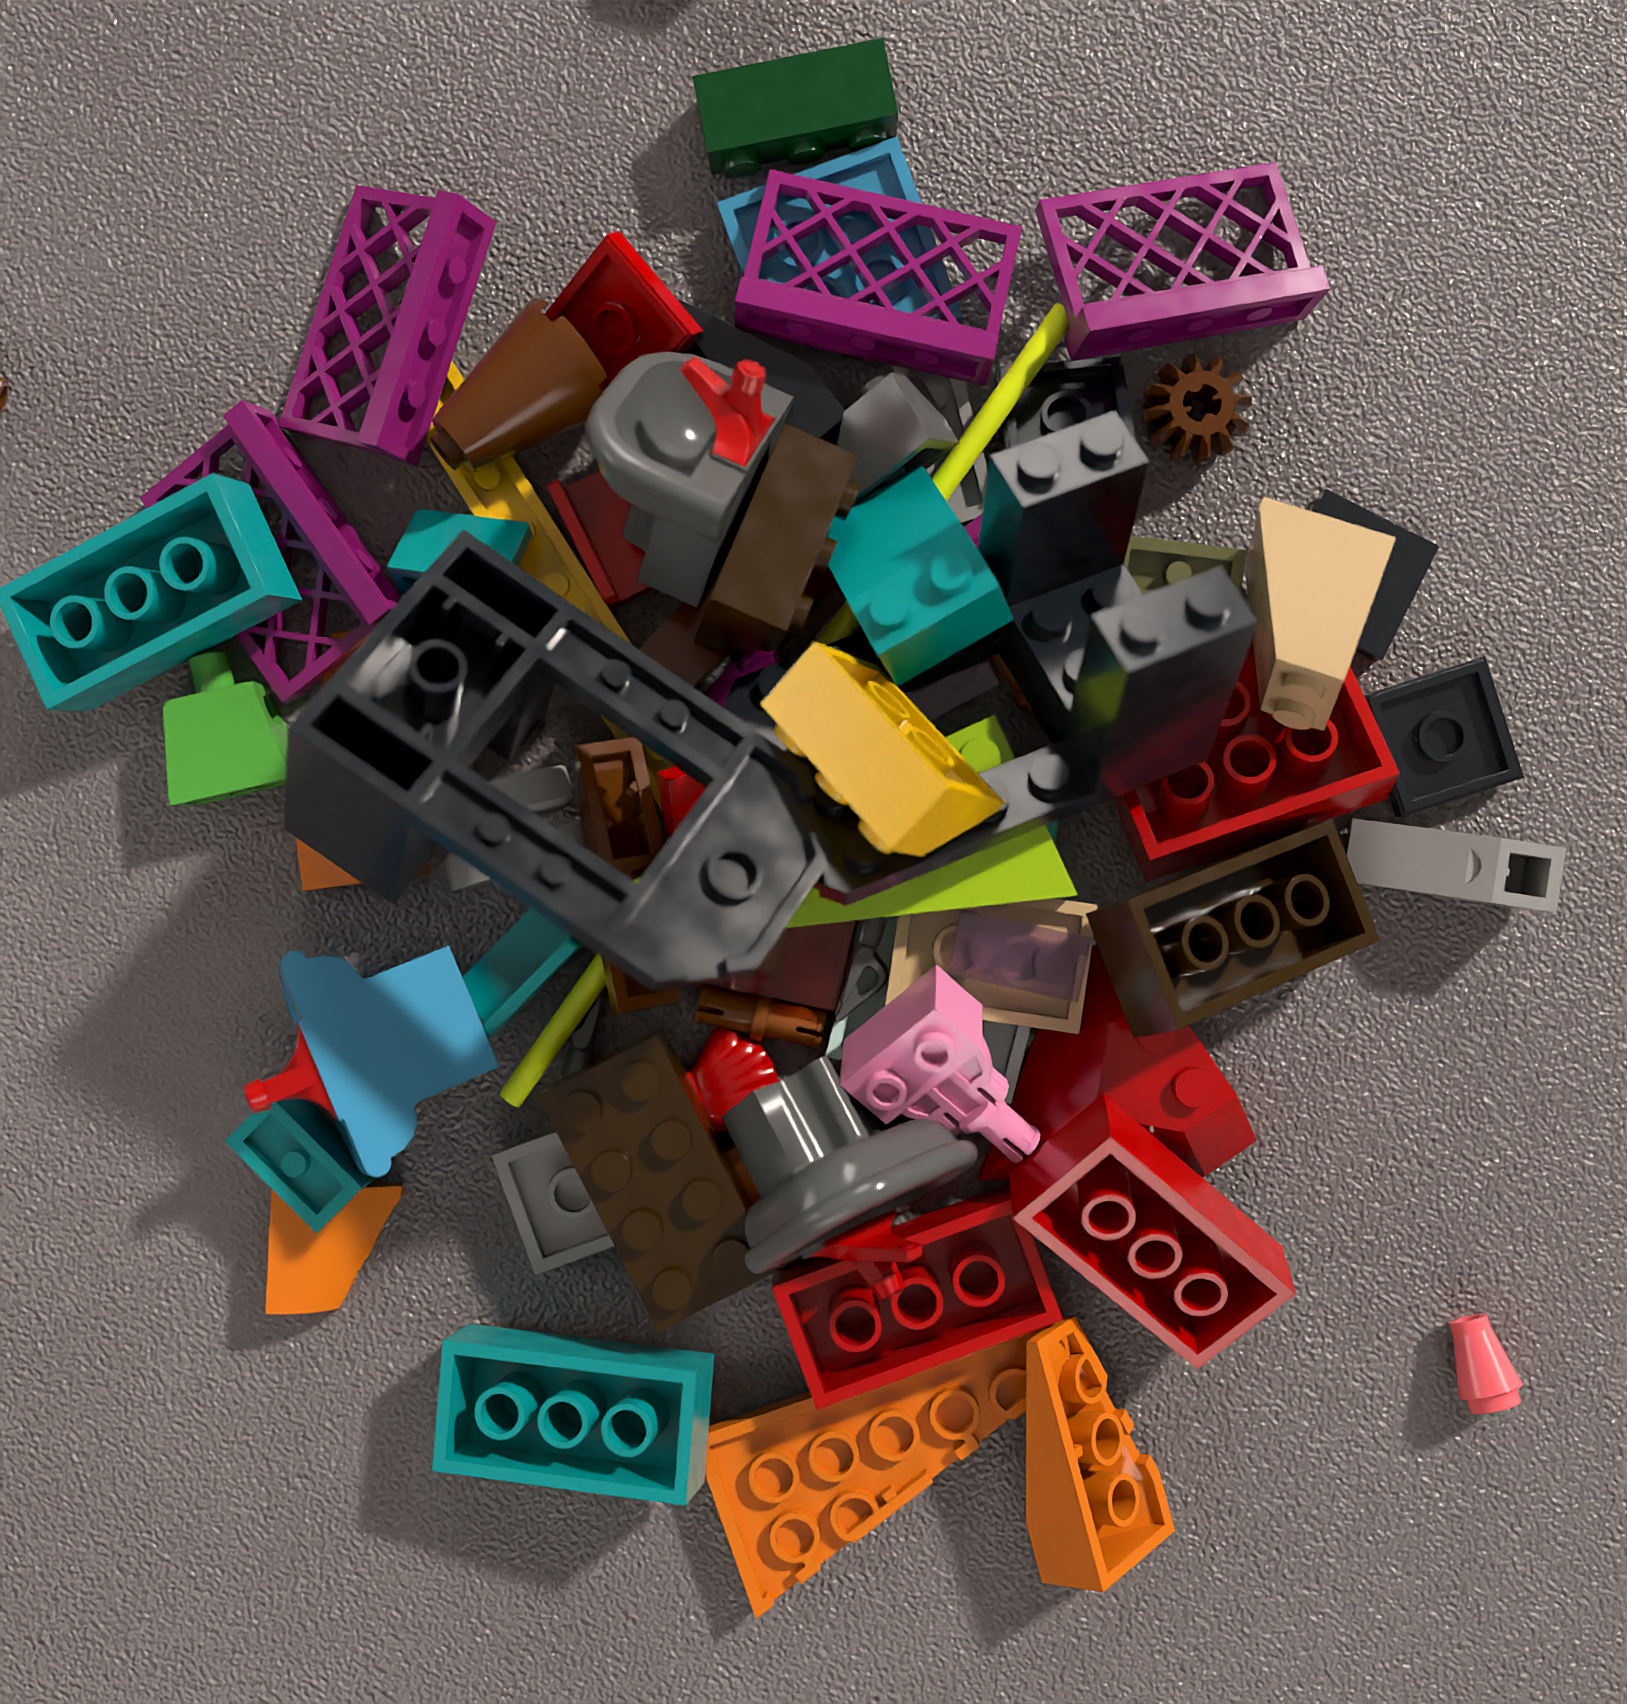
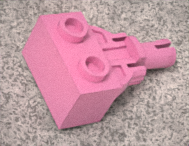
M937 964L844 1039L839 1085L886 1125L898 1115L903 1114L914 1120L924 1118L937 1121L947 1127L953 1135H958L961 1130L965 1134L980 1132L1013 1163L1023 1160V1153L1017 1147L1026 1155L1032 1153L1037 1147L1041 1135L1040 1131L1035 1126L1030 1125L1004 1101L1008 1094V1080L992 1067L991 1054L983 1038L982 1004Z

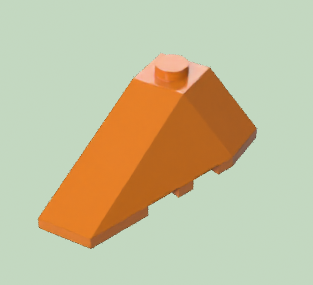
M1064 1316L1062 1321L1053 1323L1026 1341V1525L1042 1583L1105 1592L1175 1531L1159 1469L1151 1455L1140 1454L1132 1440L1130 1432L1135 1425L1127 1410L1116 1409L1107 1394L1108 1376L1076 1316Z

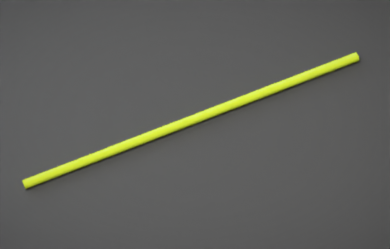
M1055 303L960 437L958 440L959 444L951 450L932 477L933 482L946 501L951 497L1070 328L1062 304ZM847 599L817 640V643L826 645L853 635L860 626ZM598 953L500 1090L499 1095L511 1105L520 1108L606 986L602 957Z

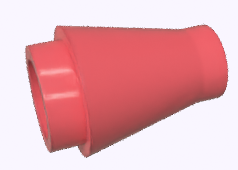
M1473 1314L1450 1321L1449 1326L1453 1335L1458 1398L1466 1400L1470 1413L1488 1414L1519 1405L1521 1398L1518 1388L1523 1383L1492 1330L1487 1314Z

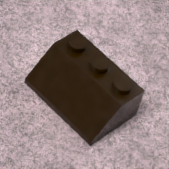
M786 423L784 424L711 594L694 642L705 647L776 652L786 632L798 637L814 600L802 594L809 575L812 574L819 578L823 577L837 544L836 540L826 536L833 517L843 521L847 519L861 484L850 480L859 457L858 455Z

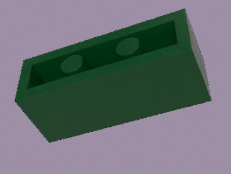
M884 38L692 76L711 175L724 172L725 176L731 178L745 177L761 170L763 164L787 160L791 165L809 164L821 159L825 155L824 152L849 147L852 152L896 137L899 113Z

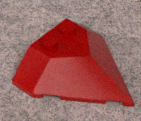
M1097 943L1092 945L1079 1034L1036 1028L1035 1036L1019 1071L1011 1104H1006L1030 1125L1035 1126L1040 1131V1140L1037 1147L1033 1150L1034 1152L1104 1093L1197 1174L1205 1177L1257 1141L1238 1096L1189 1025L1174 1031L1133 1038ZM992 1144L988 1156H985L977 1179L1010 1180L1009 1172L1023 1160L1017 1163L1011 1162L1001 1150ZM1017 1147V1149L1023 1153V1160H1025L1029 1155H1026L1021 1149Z

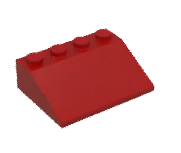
M1252 638L1208 760L1114 798L1125 834L1145 883L1383 801L1387 799L1400 772L1350 665L1324 731L1313 727L1306 730L1290 728L1276 721L1273 714L1260 710Z

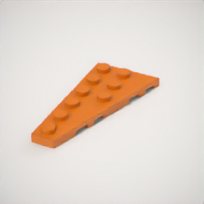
M1050 1325L816 1410L811 1393L808 1391L710 1425L708 1430L705 1476L755 1619L774 1606V1600L797 1582L802 1584L817 1573L823 1562L849 1542L856 1543L933 1483V1478L958 1458L962 1461L980 1447L979 1442L1009 1419L1015 1420L1026 1412V1341Z

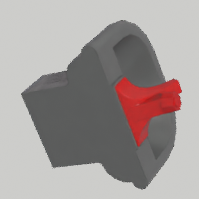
M659 352L641 355L620 370L591 408L585 432L604 481L619 497L631 504L623 530V537L626 541L646 552L637 581L698 608L729 555L754 496L761 473L770 458L785 419L792 407L794 397L764 384L765 369L756 362L747 360L738 362L733 370L720 363L693 354Z
M824 1056L809 1063L799 1072L784 1080L752 1091L721 1117L760 1194L759 1201L749 1208L745 1218V1234L750 1249L745 1254V1263L749 1270L759 1274L801 1255L804 1259L808 1257H829L850 1261L871 1285L870 1287L881 1301L895 1296L905 1288L902 1276L895 1262L909 1263L922 1256V1244L900 1238L892 1233L891 1223L893 1219L897 1216L898 1212L915 1205L969 1169L976 1161L978 1151L974 1143L969 1140H957L947 1127L934 1120L915 1119L887 1129L882 1120L839 1085L842 1059L831 1063L828 1056Z

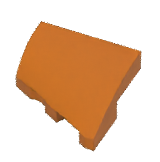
M372 1181L318 1233L271 1188L265 1314H305L339 1309L353 1287L355 1277L365 1259L370 1256L380 1238L378 1236L393 1209L404 1196L405 1183Z

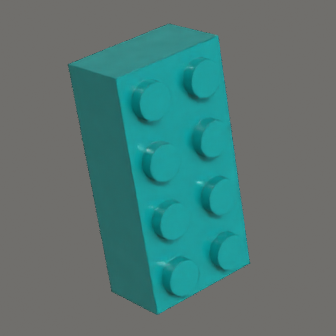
M214 473L0 587L1 610L46 709L65 711H91L302 601L250 485Z
M468 1324L442 1340L432 1471L686 1506L704 1484L714 1353Z

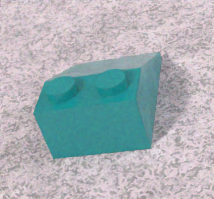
M922 464L854 503L845 521L833 517L826 536L836 540L837 544L828 566L873 648L897 687L1014 620L998 582L969 534Z

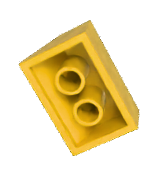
M814 642L761 703L763 708L778 723L773 729L777 738L795 754L801 757L807 756L820 771L815 778L821 788L836 801L845 805L848 803L863 819L858 825L862 834L875 847L885 853L890 854L892 851L923 856L993 815L1005 804V801L892 680L873 663Z

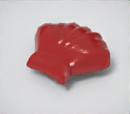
M723 1027L715 1028L709 1034L690 1069L686 1072L715 1131L728 1136L730 1134L721 1117L752 1091L779 1082L773 1061L760 1043L750 1040L744 1034Z

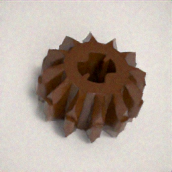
M1195 353L1186 355L1182 361L1181 370L1175 365L1166 363L1158 372L1161 384L1150 383L1143 393L1146 400L1154 406L1143 411L1140 416L1141 423L1148 426L1160 425V429L1152 436L1149 443L1153 448L1162 446L1167 440L1173 443L1174 446L1169 458L1171 462L1179 463L1189 448L1195 464L1203 466L1210 460L1211 450L1225 457L1234 449L1231 436L1242 437L1248 431L1249 423L1238 414L1248 410L1252 405V397L1245 394H1233V390L1241 383L1243 376L1242 373L1235 372L1226 380L1219 375L1223 366L1221 356L1213 357L1204 370H1202L1200 361ZM1192 399H1196L1204 404L1203 409L1200 411L1201 414L1208 413L1199 422L1194 421L1187 415L1192 407L1186 406Z

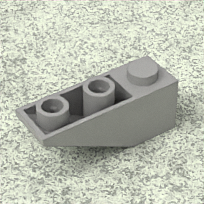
M1350 818L1345 852L1358 884L1522 910L1556 913L1567 848L1499 837Z

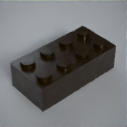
M1333 819L1282 835L1086 913L1133 1038L1178 1030L1380 941Z
M663 1027L551 1083L538 1095L658 1332L777 1272V1267H774L763 1273H754L749 1270L745 1263V1254L750 1249L745 1234V1218L753 1204Z

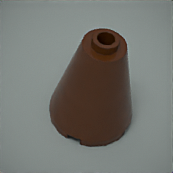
M534 298L522 308L433 417L432 423L437 433L430 438V441L439 455L453 470L463 465L471 473H475L586 423L591 408L602 395L598 385L608 379L602 365L588 344L563 315L551 322L540 312L549 305L544 299Z

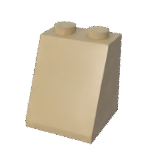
M1263 497L1245 565L1249 608L1259 621L1253 635V647L1260 710L1273 714L1276 721L1290 728L1306 730L1313 727L1324 731L1347 674L1396 537Z

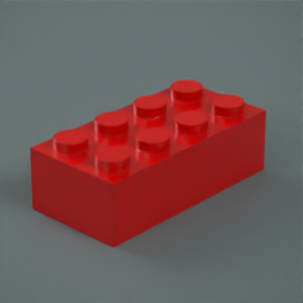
M1104 1093L1009 1172L1013 1219L1196 1369H1199L1296 1295L1283 1247Z
M1010 1183L892 1226L891 1231L894 1235L922 1244V1256L909 1263L895 1262L902 1276L905 1288L889 1299L880 1301L870 1287L871 1285L850 1261L829 1257H808L788 1264L782 1269L777 1268V1272L772 1277L771 1288L816 1410L1063 1320L1032 1234L1013 1219Z

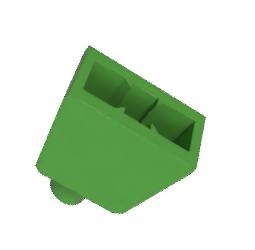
M227 652L206 653L188 659L196 694L167 700L163 706L167 786L170 806L194 807L284 786L286 784L287 727L269 687L253 681L235 684Z

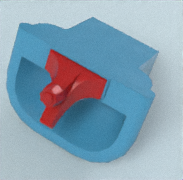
M449 945L369 978L360 977L351 963L339 957L322 955L307 959L305 954L294 950L286 953L281 959L278 967V978L297 1030L295 1050L290 1061L275 1077L263 1082L258 1078L243 1086L246 1101L254 1114L272 1109V1103L287 1099H302L322 1106L332 1115L344 1144L361 1173L380 1177L389 1171L391 1167L390 1158L402 1151L414 1137L417 1127L415 1105L419 1101L499 1067V1064Z

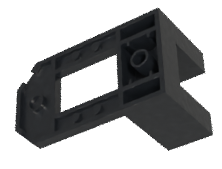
M1116 411L990 455L978 551L998 582L1014 620L898 686L902 691L997 654L1001 656L1053 744L979 773L1005 801V804L996 813L923 856L896 851L888 854L881 851L860 831L858 825L863 819L849 803L845 805L836 801L821 788L815 778L820 771L807 756L801 757L795 754L777 738L773 729L778 723L761 705L804 653L735 678L722 708L804 763L810 769L816 793L812 799L819 830L825 831L832 858L812 887L819 890V897L846 906L1208 760L1259 621L1221 566L1144 595L1125 567L1124 561L1149 460ZM864 631L825 645L877 665L895 684Z
M464 529L292 721L287 730L284 830L393 905L432 858L437 842L652 991L752 976L832 859L825 831L819 830L812 801L816 793L808 766ZM555 684L707 788L638 883L626 877L468 768L485 746L509 762L544 719Z

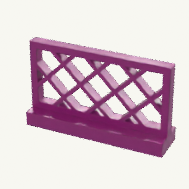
M1276 162L1041 199L1035 208L1070 326L1064 336L1070 361L1304 320L1330 290L1323 265L1310 267ZM1254 186L1262 187L1269 209L1264 219L1232 200L1238 189ZM1195 197L1216 210L1207 227L1203 228L1173 209L1177 201L1181 198ZM1170 200L1167 205L1162 202ZM1136 206L1158 220L1147 239L1114 219L1120 208ZM1110 210V212L1108 213V215H1107L1106 213L1102 212V211ZM1222 215L1254 234L1244 253L1212 233ZM1077 216L1098 229L1087 249L1063 235L1058 218ZM1164 224L1196 244L1185 263L1153 243ZM1104 234L1137 254L1126 273L1093 253ZM1261 239L1283 252L1288 269L1272 271L1251 258ZM1202 248L1234 267L1228 279L1213 281L1192 268ZM1143 258L1176 278L1170 289L1155 292L1132 278ZM1071 260L1077 263L1075 269H1073ZM1083 268L1116 288L1110 300L1084 304L1077 278ZM1241 272L1246 275L1243 277H1239ZM1182 282L1188 285L1185 287H1180ZM1122 292L1128 295L1127 297L1119 298Z
M770 169L744 277L740 278L736 294L735 327L744 332L986 386L996 352L998 334L1022 226ZM779 193L806 199L816 215L788 230L775 211ZM852 210L868 213L879 229L851 245L835 220ZM888 218H890V219H895V220L890 223V221L888 220ZM915 224L932 228L942 243L917 259L913 257L898 235ZM772 227L778 237L768 242ZM825 227L840 249V252L812 267L797 242ZM976 239L1005 244L1001 261L979 274L961 249ZM887 241L904 266L876 282L860 256ZM784 249L788 251L802 272L801 275L785 284L759 279L762 262ZM950 255L967 281L940 296L923 270ZM849 263L865 289L848 299L831 295L821 279ZM912 277L929 303L912 313L895 310L884 293ZM997 278L994 294H992L986 284ZM811 286L814 291L807 290L804 288ZM975 292L989 312L986 330L959 324L948 307ZM874 300L876 305L868 304V302ZM937 314V316L939 317V319L930 318V317H932L933 315Z
M356 185L278 426L292 433L382 454L399 463L417 467L497 222L458 193L438 190L436 198ZM373 208H384L390 223L368 239L366 229ZM429 217L421 244L415 248L409 232ZM398 242L404 258L382 274L376 257ZM364 267L370 284L349 300L346 291L350 279ZM409 278L401 306L396 309L390 292ZM375 303H378L384 319L363 335L356 318ZM344 328L350 345L330 360L327 350L331 337ZM390 338L381 368L376 371L370 353ZM357 363L364 381L343 396L337 378ZM324 388L330 406L311 421L306 420L305 417L312 397ZM370 399L360 432H357L350 414Z
M241 400L223 415L228 425L142 495L140 500L146 508H149L177 493L185 486L188 487L199 481L193 479L201 473L202 479L212 473L218 475L220 457L234 445L239 448L246 458L244 483L250 485L256 500L257 497L274 499L282 510L279 538L274 539L289 572L293 548L310 550L319 562L315 590L297 587L300 595L314 597L309 635L282 630L285 610L268 618L267 628L252 626L235 635L281 702L291 703L351 656L402 599V596L287 432L278 426L279 421L272 411ZM259 478L267 490L258 489ZM295 530L304 542L294 541ZM331 581L340 594L330 592ZM329 599L347 602L361 622L358 627L341 640L324 637ZM257 634L266 635L265 645ZM281 637L308 642L305 669L290 681L278 665ZM323 644L333 646L321 655Z

